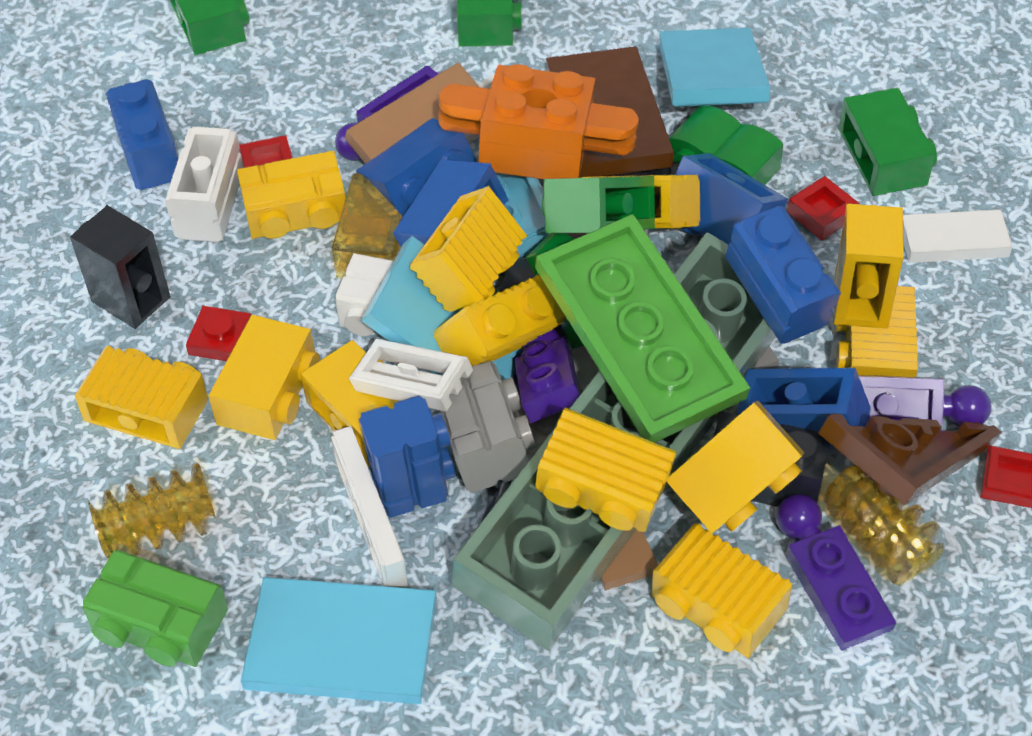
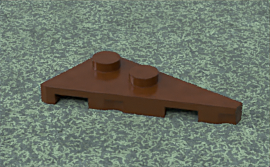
M832 414L827 418L818 434L869 475L880 491L892 498H896L905 506L986 452L988 445L992 446L1002 431L994 425L987 426L978 422H963L957 432L940 431L942 426L937 420L912 418L892 420L880 416H871L865 426H850L842 414Z

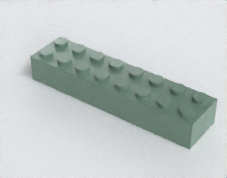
M706 232L674 275L745 379L747 369L755 367L776 336L725 258L728 244ZM599 371L570 410L642 438L603 374ZM719 412L655 442L677 451L670 475L687 461L718 418ZM554 430L453 559L452 586L547 651L556 642L598 584L603 574L637 530L635 527L629 531L615 529L604 523L600 519L599 514H595L590 509H583L580 505H576L574 508L558 506L549 501L543 492H540L535 487L538 465ZM666 482V485H665V487H664V489H663V492L666 490V488H667L668 485H669L667 482Z

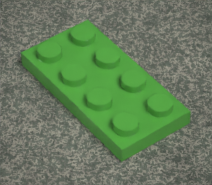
M633 214L536 256L535 269L642 438L655 443L747 399L750 386Z

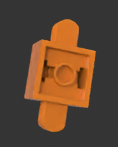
M498 64L490 89L449 84L439 93V125L443 130L480 135L479 163H490L496 173L538 179L579 178L585 150L622 156L629 154L636 145V131L639 120L638 115L633 109L593 103L596 78L581 76L571 71L557 73L536 70L521 64L510 66Z

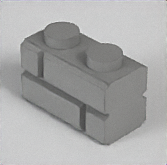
M492 361L472 366L473 371L469 378L460 377L462 389L458 395L450 393L449 398L452 404L447 412L441 411L466 490H469L471 493L495 486L500 479L507 482L517 478L529 462L526 450L536 447L526 415L517 418L513 415L514 411L523 409L513 378L501 380L496 363Z

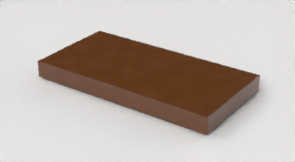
M637 46L546 58L547 71L557 73L571 71L581 76L596 78L593 103L630 108L638 115L636 145L633 151L622 156L585 150L579 178L610 176L674 167V151Z

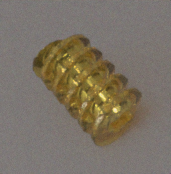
M198 462L193 463L191 466L189 482H186L180 473L173 469L170 470L169 484L166 489L160 485L154 476L147 477L146 495L141 496L130 482L125 484L123 502L119 503L109 489L103 490L102 506L100 509H96L87 498L95 531L103 554L107 559H109L114 550H120V544L122 543L132 555H141L142 537L145 536L155 549H161L164 545L165 530H169L179 543L184 542L186 539L187 523H191L201 536L207 535L209 517L213 516L216 519Z
M857 465L850 466L839 474L824 493L823 501L827 504V510L834 519L841 520V526L848 535L856 536V542L863 551L871 552V559L878 568L887 569L886 576L892 584L901 586L930 568L941 557L945 548L944 543L934 544L932 542L940 530V525L936 521H929L918 527L917 524L925 513L924 508L920 504H915L903 511L904 505L896 498H892L880 491L875 485L874 480Z

